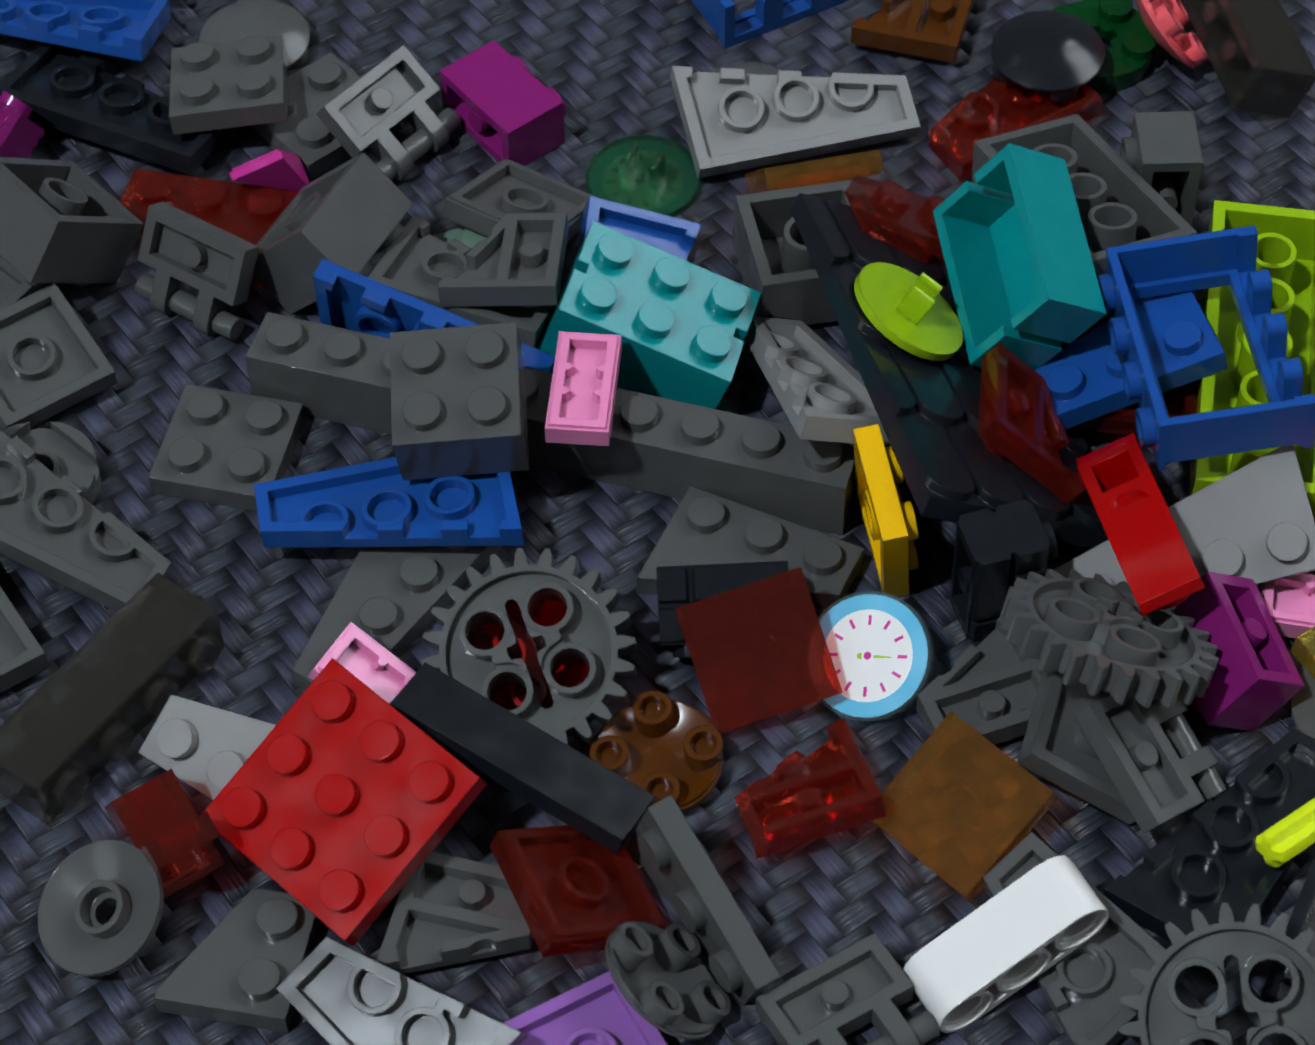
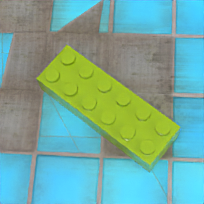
M1214 200L1208 232L1255 225L1258 233L1256 271L1269 270L1272 281L1271 314L1284 313L1287 323L1286 358L1300 359L1303 369L1302 395H1315V211ZM1229 285L1202 289L1201 309L1225 352L1228 369L1196 380L1194 414L1268 403ZM1314 438V448L1309 449L1293 444L1315 521ZM1279 447L1190 460L1188 496Z

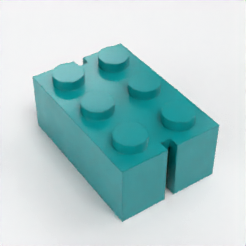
M1008 143L974 174L976 183L964 182L933 210V216L958 319L963 331L969 364L1027 378V375L1043 366L1062 350L1060 341L1071 343L1107 313L1065 159Z
M593 221L572 264L558 305L539 350L555 356L559 331L621 335L622 352L617 385L638 393L716 409L732 381L745 342L743 340L748 333L761 292Z

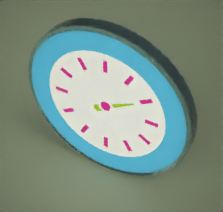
M879 591L853 593L830 605L819 616L812 627L805 650L806 673L816 696L831 711L858 722L884 721L907 710L917 700L918 694L927 686L934 663L932 637L921 615L902 599Z

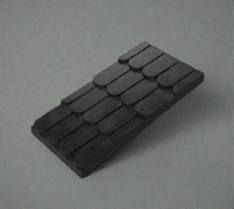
M799 193L791 211L920 515L922 517L957 523L962 514L986 508L996 512L998 505L1025 499L1032 503L1040 522L1048 521L1057 542L1094 548L1107 541L1108 537L1075 460L1086 455L1089 447L1076 426L1052 435L1050 434L1030 392L1027 378L970 365L964 339L960 349L947 360L932 361L917 357L901 349L879 332L859 306L854 291L856 276L866 265L874 262H884L902 267L917 276H920L922 272L927 274L943 286L939 294L948 302L958 317L937 228L922 224L915 226L914 222L876 212L870 214L868 210L830 200L823 202L821 198Z

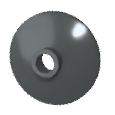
M119 840L92 842L80 847L67 856L48 879L39 902L38 931L42 945L49 957L61 968L85 977L108 975L134 961L152 940L163 911V884L156 865L142 850ZM114 906H116L114 915L107 922V917L110 910Z

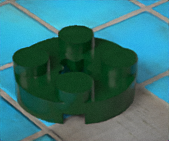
M1080 0L1066 6H1058L1052 10L1070 14L1085 21L1097 31L1103 43L1110 45L1109 48L1105 49L1103 67L1097 76L1088 82V91L1098 93L1122 91L1140 83L1146 76L1147 67L1151 63L1153 64L1157 42L1145 27L1139 11L1133 8L1132 0Z

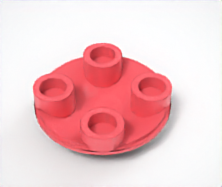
M1136 0L1140 17L1148 32L1157 44L1176 60L1195 69L1210 59L1206 48L1193 31L1187 33L1184 26L1192 22V19L1181 0Z

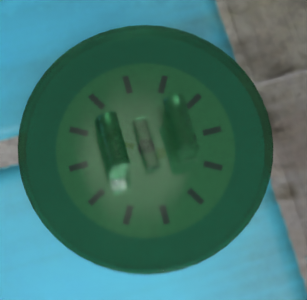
M633 135L610 142L592 157L586 170L587 193L601 199L671 217L678 216L692 205L699 193L701 178H697L691 152L673 140L655 135Z

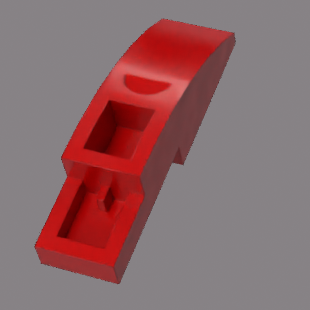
M1134 433L1075 459L1094 508L1142 615L1157 609H1169L1178 606L1190 594L1205 588Z

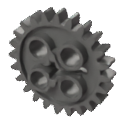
M517 548L514 566L505 568L496 554L490 555L491 574L485 577L473 567H467V577L472 585L470 588L464 591L450 584L446 587L454 603L452 609L432 607L431 613L434 619L443 626L442 631L424 632L422 638L427 646L439 651V654L422 659L421 665L425 662L491 701L494 700V696L499 688L512 683L522 685L527 689L525 700L519 707L509 710L510 712L570 746L568 737L577 734L589 745L593 744L594 738L589 724L595 719L602 724L612 726L615 722L612 714L606 707L607 702L627 703L629 700L627 691L617 684V679L636 678L637 675L634 664L620 659L621 656L638 650L636 639L627 635H617L632 624L628 611L609 613L620 601L618 591L612 588L596 594L602 581L600 572L597 569L588 572L579 579L577 578L579 563L575 556L571 555L561 568L557 569L554 565L551 550L547 548L540 555L537 565L529 564L523 548ZM557 601L567 606L565 616L555 625L546 627L538 625L533 621L534 612L545 602ZM511 602L519 605L528 634L535 649L538 651L537 658L554 701L551 708L545 709L541 706L532 677L525 662L522 660L523 653L506 610L507 605ZM496 624L504 628L503 639L492 649L482 650L472 646L473 634L481 626ZM568 661H582L590 667L587 678L578 686L565 687L555 682L557 670Z
M1047 569L1045 577L1031 571L1028 573L1027 579L1017 577L1014 586H1010L1000 614L1002 617L1000 628L1008 631L1006 641L1022 646L1019 653L1022 658L1040 659L1041 663L1038 670L1041 672L1058 671L1064 675L1062 678L1063 684L1072 685L1077 682L1087 685L1089 695L1092 696L1098 695L1101 690L1109 692L1114 700L1120 704L1124 703L1125 698H1134L1145 708H1150L1153 699L1168 708H1173L1176 700L1190 705L1194 696L1201 698L1204 696L1219 661V658L1215 656L1218 649L1217 645L1207 642L1210 633L1193 628L1196 619L1190 616L1175 615L1176 606L1169 609H1157L1142 615L1127 582L1121 581L1114 586L1107 583L1100 574H1095L1094 578H1084L1076 570L1070 569L1066 578L1053 569Z
M1228 902L1221 903L1219 923L1209 925L1204 915L1197 908L1193 909L1192 924L1194 931L1185 935L1177 926L1168 922L1165 927L1172 945L1167 950L1149 942H1146L1143 946L1149 957L1155 962L1151 971L1130 967L1128 970L1131 977L1143 985L1141 995L1120 996V1003L1138 1011V1020L1120 1026L1119 1033L1140 1037L1142 1045H1189L1199 1039H1211L1219 1045H1233L1230 1030L1218 1029L1216 1023L1217 1015L1227 1013L1229 1008L1224 959L1229 955H1234L1239 962L1244 1009L1248 1012H1257L1259 1016V1026H1252L1247 1030V1045H1259L1263 1038L1273 1033L1286 1034L1292 1037L1298 1045H1315V957H1312L1306 951L1312 942L1315 932L1309 928L1294 940L1286 936L1288 914L1284 912L1276 918L1269 928L1261 925L1259 904H1252L1245 922H1235ZM1267 959L1276 960L1284 964L1292 978L1291 989L1287 996L1273 1003L1263 1002L1256 998L1248 984L1249 973L1258 962ZM1195 965L1204 966L1216 976L1219 985L1218 995L1209 1006L1191 1008L1178 997L1176 990L1177 979L1180 973L1188 967Z

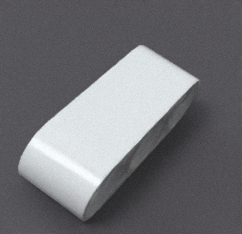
M1066 855L1055 856L1035 866L921 948L908 960L903 972L914 985L913 991L926 1010L934 1016L940 1031L944 1033L956 1032L978 1020L1091 939L1106 924L1109 918V911L1070 857Z

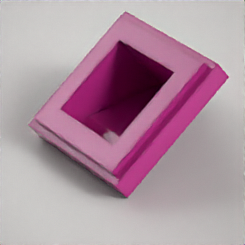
M281 149L273 150L231 169L232 172L229 173L231 180L235 182L299 192L303 186L310 183L300 156Z

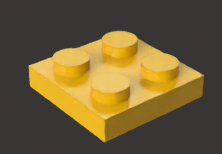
M879 424L853 429L855 488L882 594L890 598L909 595V570L919 568L914 540L918 539V528L911 501H902L899 484L903 483V473L892 447L884 446Z

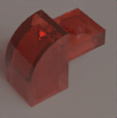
M172 768L115 799L105 807L123 841L139 848L155 872L159 871L163 884L164 898L225 864L212 842L213 839L220 836L207 811L199 816L197 815Z

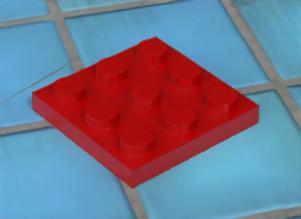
M332 658L200 817L339 937L354 947L487 784Z

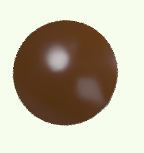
M660 691L644 692L637 696L633 704L613 715L615 723L612 726L604 724L590 747L589 755L592 760L654 795L653 804L672 795L681 812L696 806L710 794L721 776L724 764L723 740L710 719L688 704L670 700L665 693Z

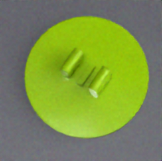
M874 262L866 265L856 276L854 291L862 311L879 332L901 349L923 359L943 361L954 356L962 346L963 331L959 319L948 302L939 294L943 286L924 272L917 276L894 264Z

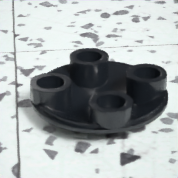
M1057 11L1027 12L1011 18L995 33L991 45L992 70L995 77L1003 82H1013L1029 90L1044 92L1053 101H1068L1077 95L1078 87L1090 82L1100 72L1105 60V47L1097 31L1080 18Z

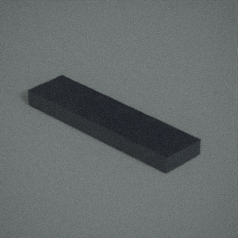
M426 662L390 703L392 707L460 762L616 854L621 851L632 836L647 808L653 804L655 796Z

